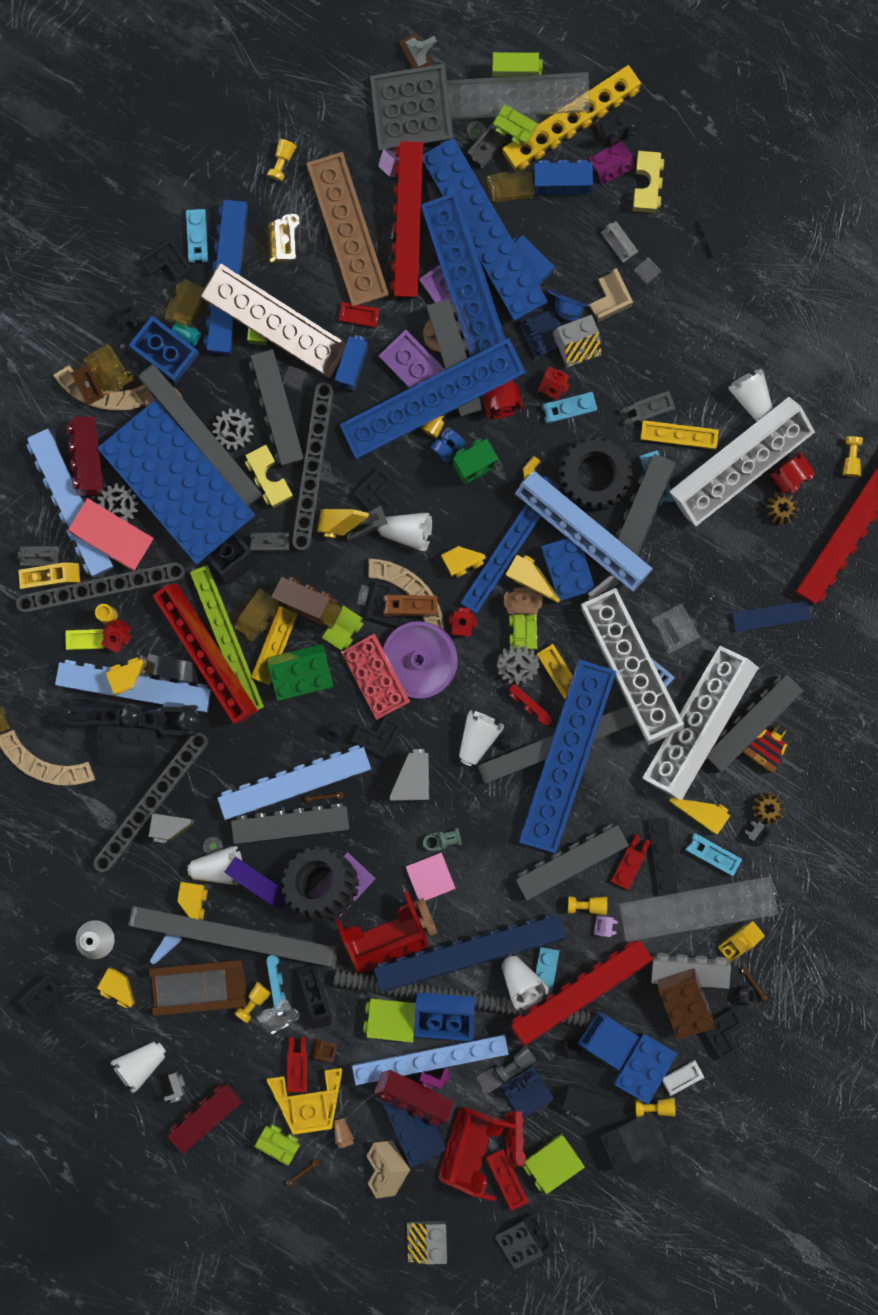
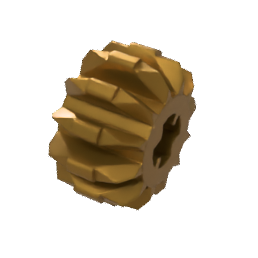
M782 492L780 498L776 493L774 494L775 500L773 498L768 500L772 505H767L766 509L772 511L767 516H775L772 519L773 523L779 519V525H782L785 519L786 523L789 524L791 522L790 518L795 519L797 517L793 512H798L799 508L793 506L798 502L797 500L790 501L793 495L790 494L786 498V493ZM778 505H785V509H787V511H783L781 513L779 511L780 508H778Z
M771 792L767 793V799L764 794H760L762 801L759 799L754 800L759 805L752 806L753 810H758L753 816L758 817L761 815L758 820L761 823L766 818V825H770V818L776 824V817L783 818L779 811L783 812L785 808H779V805H782L784 801L776 802L779 796L775 795L772 799ZM771 804L773 811L766 813L764 806Z

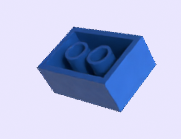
M542 160L535 163L534 195L591 194L593 187L592 162L588 163V160H578L577 163H569L568 160H559L558 163H550L548 160Z
M153 316L150 317L128 345L150 365L153 364L175 384L199 355L198 350Z
M567 538L541 547L553 589L560 599L559 603L586 595L595 589L584 551L573 541Z
M418 992L415 1005V1037L473 1041L476 997Z
M642 1033L640 1040L613 1083L649 1104L677 1053Z

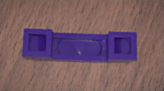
M236 856L224 873L271 905L282 910L286 904L285 897L281 891L282 887L254 870Z

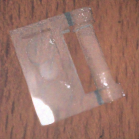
M683 604L652 619L653 624H656L664 638L669 653L700 638ZM666 618H668L680 640L676 644L663 622Z
M281 999L277 1006L264 1010L261 1015L257 1016V1019L269 1033L273 1034L297 1021L300 1013L297 1009L290 1006L288 1000ZM284 1012L287 1013L285 1017L281 1015Z

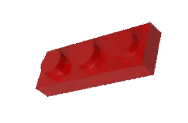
M504 1149L487 1156L486 1159L511 1211L529 1203L513 1168L507 1162V1155Z

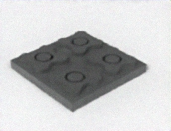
M445 64L370 76L378 150L380 152L383 149H396V146H400V141L423 142V145L444 142L454 138Z

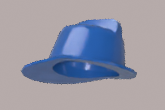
M547 289L549 293L555 295V310L564 319L579 320L584 307L590 306V304L572 300Z

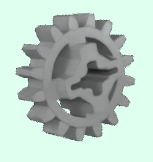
M229 409V414L222 411L223 417L217 416L216 419L219 422L213 423L217 430L212 432L218 435L216 437L217 441L221 440L220 444L222 447L226 444L227 450L234 446L235 451H237L239 445L245 448L244 442L250 443L251 441L248 437L254 436L250 432V430L254 429L253 425H249L252 421L251 418L245 419L247 414L244 412L240 415L239 409L235 413ZM234 417V418H239V419H241V420H239V421L237 422V421L231 420V418ZM225 422V429L221 432V426ZM229 423H231V425L234 428H236V433L238 436L233 434V432H230L231 429ZM245 427H246L245 435H244V437L242 438V437H241V432H242V430L245 429ZM232 438L235 439L236 442H229L225 439Z
M115 484L114 489L111 486H107L108 492L102 490L104 496L98 497V500L101 501V504L98 505L106 509L105 503L107 499L109 502V512L114 515L116 512H121L125 516L120 518L128 522V517L131 519L135 518L132 513L138 512L134 507L139 505V502H134L137 495H131V488L126 491V485H123L120 489L119 485ZM114 492L123 493L119 497H115L114 495H112V493ZM128 498L130 500V510L127 508L126 503ZM122 500L120 504L122 508L114 509V501Z
M520 644L517 645V648L510 645L509 651L503 649V655L499 654V661H497L498 673L502 674L503 680L509 678L510 684L513 680L516 681V685H519L520 681L526 684L527 678L533 680V674L537 675L538 656L534 655L533 649L528 651V646L522 649Z

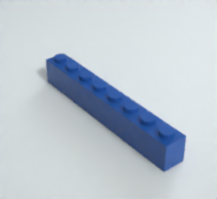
M224 200L223 205H220L219 217H222V221L217 226V235H220L219 243L216 242L215 254L218 255L217 261L213 262V273L221 263L240 276L248 210L247 202ZM209 303L208 310H211V316L207 317L206 329H209L208 336H205L204 347L207 348L208 353L231 355L235 319Z

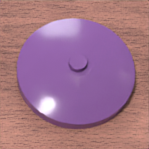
M424 621L407 623L394 630L385 642L383 650L408 697L427 698L442 692L453 680L457 669L456 648L450 636L439 626Z

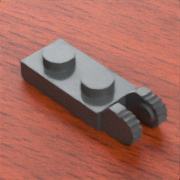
M667 391L635 402L631 406L620 409L619 412L620 414H627L633 410L636 412L637 416L623 421L625 426L670 412L676 408L670 392Z

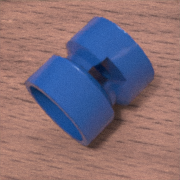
M447 427L440 435L441 439H437L430 449L445 462L450 463L455 457V451H459L466 442L455 431ZM447 441L452 444L451 447L446 444Z

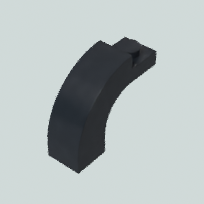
M140 654L139 660L143 659L145 661V666L141 672L143 674L204 684L205 678L196 663L157 655Z

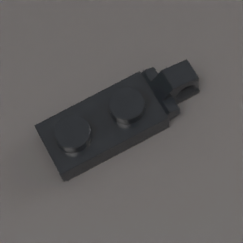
M111 340L107 345L114 352L112 355L114 360L138 380V375L151 366L123 343L119 347Z

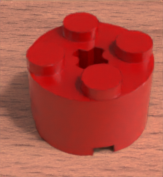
M513 380L481 396L488 419H490V416H493L494 419L514 415L515 410L518 409L519 412L523 410L518 385L514 384Z
M801 452L796 453L797 456L794 459L790 457L774 470L776 473L770 474L783 493H794L800 488L798 484L804 481L807 482L815 476L813 473L814 468Z

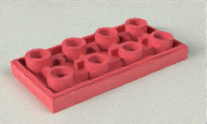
M88 498L67 531L132 571L136 569L154 539Z
M375 634L341 652L376 720L410 702Z

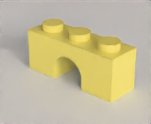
M638 151L636 174L645 175L649 179L650 185L644 189L635 188L633 211L655 213L656 209L660 208L661 196H658V189H662L663 178L659 177V173L664 167V159H661V153Z
M267 445L246 455L248 460L245 463L250 472L254 470L257 477L253 479L258 488L262 487L266 494L262 496L267 505L271 504L274 508L294 498L284 478L277 482H271L266 478L267 470L276 464Z

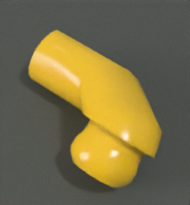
M535 456L522 469L524 480L535 471L534 469L541 462Z

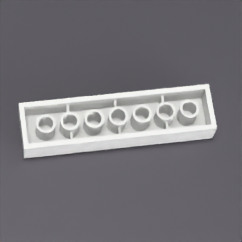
M788 397L669 492L684 517L694 526H697L815 433L802 407Z
M612 589L581 604V610L610 668L616 671L615 679L648 745L682 730L684 723L617 589Z
M719 646L680 713L684 728L666 737L643 779L654 787L682 800L759 667L749 659Z

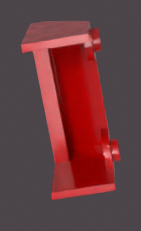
M408 891L404 892L408 904L401 906L397 910L398 919L363 933L356 926H351L344 930L340 920H336L343 943L358 973L370 972L377 968V964L383 962L390 964L395 962L397 958L407 957L424 950L428 946L427 937Z
M461 1107L456 1114L439 1169L440 1181L471 1196L495 1201V1196L484 1192L487 1180L485 1175L479 1172L490 1135L497 1137L502 1133L504 1126L517 1129L518 1125L497 1116Z

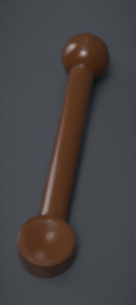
M339 791L337 794L313 797L306 795L304 801L309 803L312 800L342 799L344 794Z
M742 967L741 973L745 974L760 995V1000L763 1002L767 1001V995L762 993L749 974V969Z
M317 1159L313 1160L312 1164L298 1175L286 1180V1186L291 1187L293 1182L309 1170L318 1167L320 1161Z

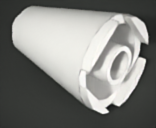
M762 369L755 370L756 374L753 376L748 373L731 383L732 386H728L729 391L756 422L773 410Z
M429 513L386 517L388 524L377 529L380 535L420 551H426L430 542L426 541L428 535H431L432 518L429 516Z
M470 710L467 715L459 757L462 759L461 762L468 766L477 764L502 732L504 725L500 722L499 725H496L494 723L495 719L477 711L473 714L472 710Z
M237 846L229 847L192 860L190 865H188V875L193 880L239 885L240 883L228 876L224 871L235 856L242 860L240 851L236 852Z
M89 921L83 924L76 935L78 950L82 955L90 959L105 957L112 950L115 942L113 931L106 923L101 921Z
M508 956L503 960L501 967L514 1007L519 1010V1007L527 1010L539 1004L543 1000L542 996L544 993L548 994L546 983L517 956Z
M152 1042L113 1060L110 1064L117 1066L114 1068L115 1072L126 1086L132 1087L130 1091L135 1093L165 1058L164 1053L166 1051L160 1043Z

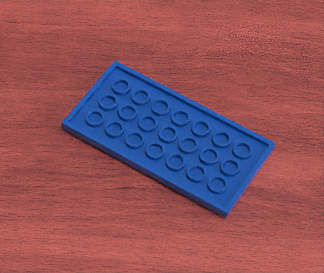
M157 399L97 448L196 565L256 516Z

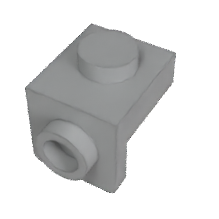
M178 1072L168 1075L174 1093L165 1096L164 1100H170V1103L181 1100V1096L185 1094L182 1087L185 1086L183 1076L178 1075Z

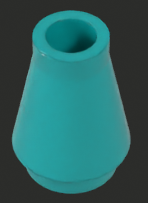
M175 323L172 327V331L190 345L196 346L199 342L201 332L197 328Z

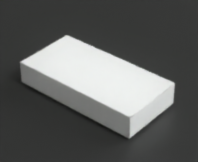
M693 1060L666 1075L662 1082L671 1096L703 1079L704 1076L696 1061Z

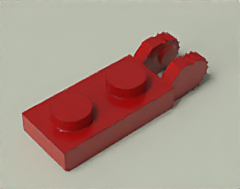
M515 684L510 687L509 691L511 693L509 695L516 702L521 700L525 704L524 709L531 715L535 713L537 721L543 725L551 724L552 717Z
M638 834L635 835L630 846L627 847L611 882L629 890L651 842L647 839L640 852L634 850L640 839Z
M289 1037L287 1092H307L306 1037H301V1052H294L295 1040L294 1037Z
M522 1111L508 1112L505 1114V1120L518 1125V1128L506 1127L507 1162L512 1168L521 1167L525 1164L526 1155L523 1152L524 1120Z

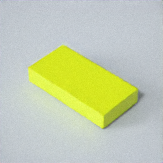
M104 629L67 630L66 650L105 649V646L101 645L105 636L102 634Z

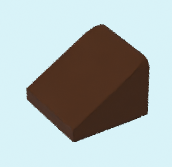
M315 1038L310 1056L317 1060L333 1063L338 1044Z

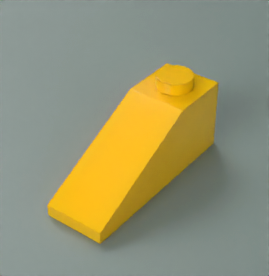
M321 509L317 532L324 533V537L335 539V536L345 535L367 519L369 513L354 509Z
M516 555L506 576L514 582L559 603V597L541 570L533 564L534 560L526 555L524 558Z
M59 563L19 570L20 589L80 583L79 563Z
M669 799L670 803L715 835L719 833L730 817L727 814L729 810L721 804L716 806L715 804L684 799Z

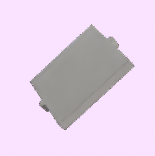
M611 575L588 593V599L591 600L610 591L619 584V579Z

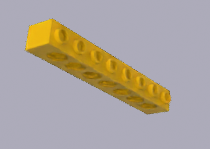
M627 65L541 122L528 144L523 142L520 145L513 141L505 146L502 150L503 155L514 171L525 169L534 158L536 160L540 159L546 154L545 151L550 148L552 150L557 148L561 144L560 141L565 138H572L581 127L583 129L587 128L596 117L602 118L611 107L614 106L616 108L620 106L626 97L630 96L631 98L639 93L641 82L630 66ZM622 85L625 90L618 92L615 90V86ZM605 95L609 98V101L601 102L599 97ZM585 106H591L593 108V112L587 113L584 111L583 108ZM570 116H574L577 118L578 121L576 123H570L568 121V118ZM560 127L562 132L555 134L552 128ZM538 137H544L546 139V143L539 144L537 143L536 139ZM527 147L531 152L528 155H524L520 150Z

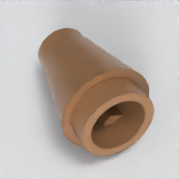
M345 1118L333 1121L335 1144H338V1148L353 1145L354 1138L345 1122Z

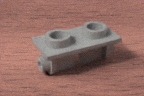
M617 222L610 223L601 232L623 263L639 252Z

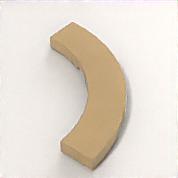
M70 365L53 375L69 394L85 403L71 375L73 369ZM144 385L121 392L101 389L104 397L89 406L109 411L133 410L145 406L149 391Z
M369 559L370 579L390 582L400 587L408 595L434 596L427 585L408 569L389 561ZM437 603V616H423L424 622L433 623L445 631L443 615Z
M15 730L0 735V747L4 754L17 768L37 780L55 785H78L96 780L89 762L74 766L50 764L31 754L20 742Z

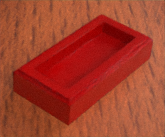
M342 302L338 321L376 328L379 308L362 305L353 307L350 303Z

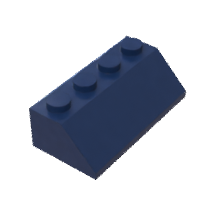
M382 1101L410 1167L427 1161L446 1150L437 1126L429 1124L423 1118L414 1117L407 1110L398 1109L391 1102Z

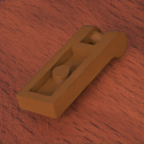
M383 596V603H385L383 615L386 617L437 616L438 614L437 596ZM393 603H398V608H393Z

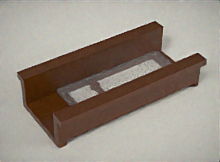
M242 960L149 969V977L152 978L154 1000L153 1016L246 1007L247 996Z

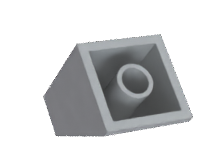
M413 749V753L408 754L390 795V801L429 800L428 753H425L424 749Z

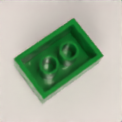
M479 439L471 444L472 447L465 450L463 448L455 453L453 467L464 485L497 467L498 457L487 439L484 441Z
M323 644L267 658L277 701L334 687Z

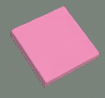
M442 853L406 866L418 900L421 898L428 900L456 889Z

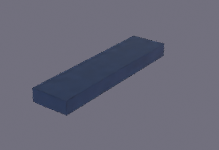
M808 601L732 613L735 632L811 620Z

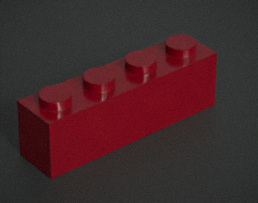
M72 417L70 422L67 423L66 430L67 434L70 435L68 449L69 453H72L70 468L71 471H74L73 489H76V496L99 495L103 490L99 450L97 449L95 417Z
M391 1069L380 1073L374 1092L382 1101L391 1102L398 1109L407 1110L414 1117L423 1118L433 1126L448 1123L454 1102Z
M228 1083L225 1086L220 1084L213 1091L215 1095L210 1099L208 1097L204 1098L198 1104L200 1108L194 1112L192 1109L184 1116L186 1120L181 1125L177 1122L169 1129L171 1133L167 1137L182 1154L242 1103L243 1100Z

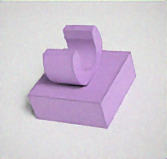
M596 915L594 935L606 937L615 935L616 931H612L613 924H618V921L613 920L614 918Z

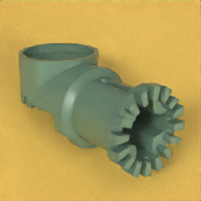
M458 828L446 833L441 831L429 834L423 840V846L428 851L445 849L446 846L454 844L462 845ZM429 837L437 840L435 848H429L426 845V840Z

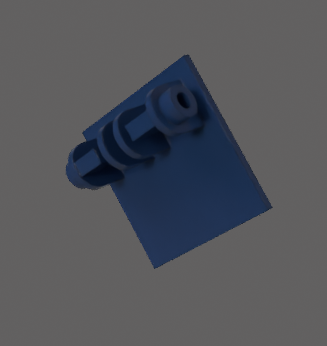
M553 309L532 319L528 318L519 325L535 359L558 349L552 333L561 325Z
M534 1066L501 1086L515 1110L522 1111L523 1118L554 1099Z

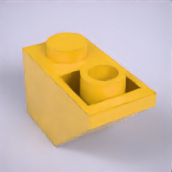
M459 546L441 555L451 577L456 575L457 578L467 573L466 570L471 567L476 569L484 565L483 561L486 560L484 554Z
M137 657L127 661L128 665L121 667L118 664L109 668L110 671L106 672L114 695H119L135 688L145 666L143 659L139 660Z
M188 882L180 883L178 902L189 917L203 920L205 909H202V902L206 901L208 890L205 889V885Z
M752 921L724 941L718 948L727 960L731 962L753 948L765 935L755 922Z
M111 967L108 968L97 988L101 990L100 994L108 999L111 997L117 999V1004L124 1008L132 1007L135 1001L128 976Z

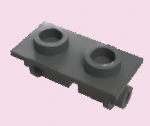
M58 546L20 547V552H18L20 566L58 564Z

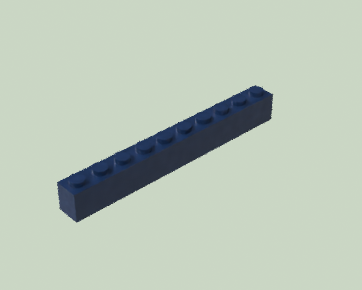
M555 913L544 916V920L537 921L532 919L526 921V925L518 927V924L507 927L506 931L494 930L485 937H481V935L473 936L468 942L463 943L462 940L451 943L452 946L444 948V946L435 947L433 952L430 953L421 951L415 953V957L409 959L404 956L395 959L396 962L388 964V962L377 964V968H374V973L380 994L566 940L567 935L561 916H555Z

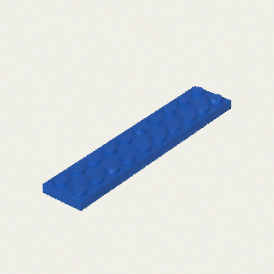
M452 138L423 154L422 162L442 197L458 192L480 263L514 322L547 304V299L455 139Z
M454 192L422 204L421 207L452 302L455 305L456 314L470 357H473L506 339L458 192Z
M508 338L345 421L340 426L355 458L359 459L526 374V371L511 339Z
M578 660L519 839L520 843L553 853L557 852L616 674L615 670L585 660Z

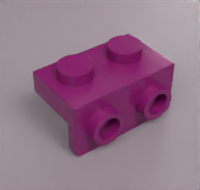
M622 141L589 158V161L593 163V168L598 174L601 184L611 181L635 168L633 157Z
M444 1067L441 1077L424 1071L420 1075V1081H422L423 1086L433 1089L434 1086L442 1089L443 1085L447 1086L451 1075L448 1072V1067Z

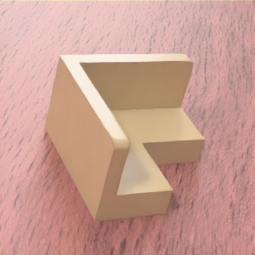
M617 268L612 273L598 279L606 297L590 304L597 322L632 306L633 301Z
M393 1141L373 1143L367 1158L375 1172L368 1185L376 1198L395 1196L410 1169Z

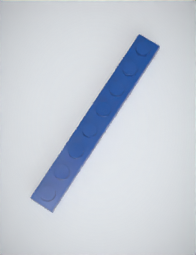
M544 476L548 483L557 490L560 489L561 486ZM527 503L460 603L475 614L478 613L541 517Z

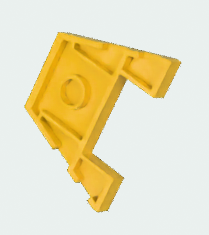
M342 1068L325 1070L326 1091L287 1096L285 1076L267 1078V1082L293 1134L332 1129Z

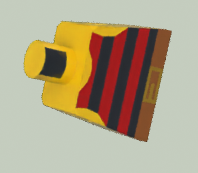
M778 724L771 733L765 729L742 753L771 773H774L787 747V744L781 740L786 730Z

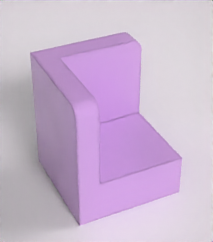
M383 149L379 167L389 177H395V165H399L396 149Z

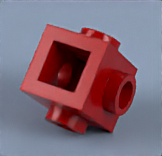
M548 367L538 391L559 400L561 394H566L570 386L567 383L569 375Z
M459 607V611L455 610L454 615L450 614L449 626H453L452 634L471 636L472 628L476 629L477 617H474V612H470L469 608ZM461 618L466 620L465 625L460 623Z
M115 619L111 624L107 623L102 632L105 636L101 645L118 653L124 645H128L132 637L129 634L132 628L121 620Z

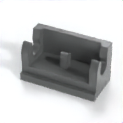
M493 124L489 126L467 152V158L481 169L506 141L505 136L497 132Z
M378 506L367 512L369 513L368 518L346 535L348 540L362 537L388 524L382 507Z
M290 532L251 533L250 550L252 552H290Z

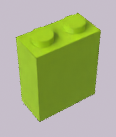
M493 52L492 82H538V76H542L543 60L539 59V53Z
M371 998L370 1002L366 1003L365 1013L369 1014V1019L364 1021L363 1033H367V1038L413 1042L416 1002Z
M562 1133L525 1159L526 1165L523 1166L529 1176L533 1174L537 1181L534 1183L539 1191L542 1192L544 1190L546 1194L585 1168Z

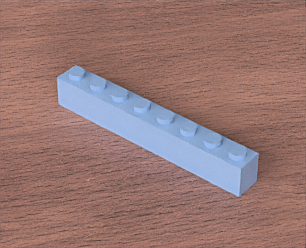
M46 429L27 438L29 442L27 448L31 455L35 454L37 458L35 465L38 471H43L45 475L43 482L46 488H51L53 492L51 499L54 505H59L61 509L59 516L62 522H67L70 528L84 505V501L81 496H76V489H73V478L51 431ZM68 532L70 539L75 540L78 545L75 547L80 558L83 557L86 562L83 566L88 575L91 574L95 578L115 568L109 556Z
M534 471L521 483L515 493L519 498L629 589L634 591L646 579L653 568Z
M65 660L64 663L59 662L56 686L164 705L166 702L197 705L199 708L195 711L206 713L209 711L212 690L208 689V685L197 684V687L189 686L190 682L178 680V683L170 682V678L159 677V680L151 679L152 675L141 673L134 689L114 695L106 672L110 671V667L103 666L102 670L95 669L93 664L84 663L83 666H77L75 661Z
M357 745L349 748L348 753L341 754L340 751L331 754V759L323 761V758L312 761L313 765L305 767V764L294 767V771L288 774L286 770L275 774L276 778L270 780L268 777L257 780L258 784L253 786L250 783L239 786L240 790L232 792V789L222 792L221 797H218V801L225 820L372 770L364 747L360 748Z
M500 1034L473 1041L356 1063L352 1065L355 1083L360 1085L378 1081L380 1073L390 1069L404 1076L508 1055L505 1035Z

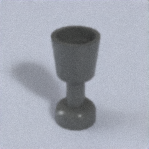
M527 1046L519 1050L513 1056L514 1061L506 1067L499 1065L495 1068L504 1082L509 1080V1073L517 1067L523 1069L537 1061Z

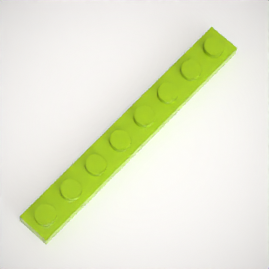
M206 565L191 571L190 574L222 655L257 710L264 708L209 566Z

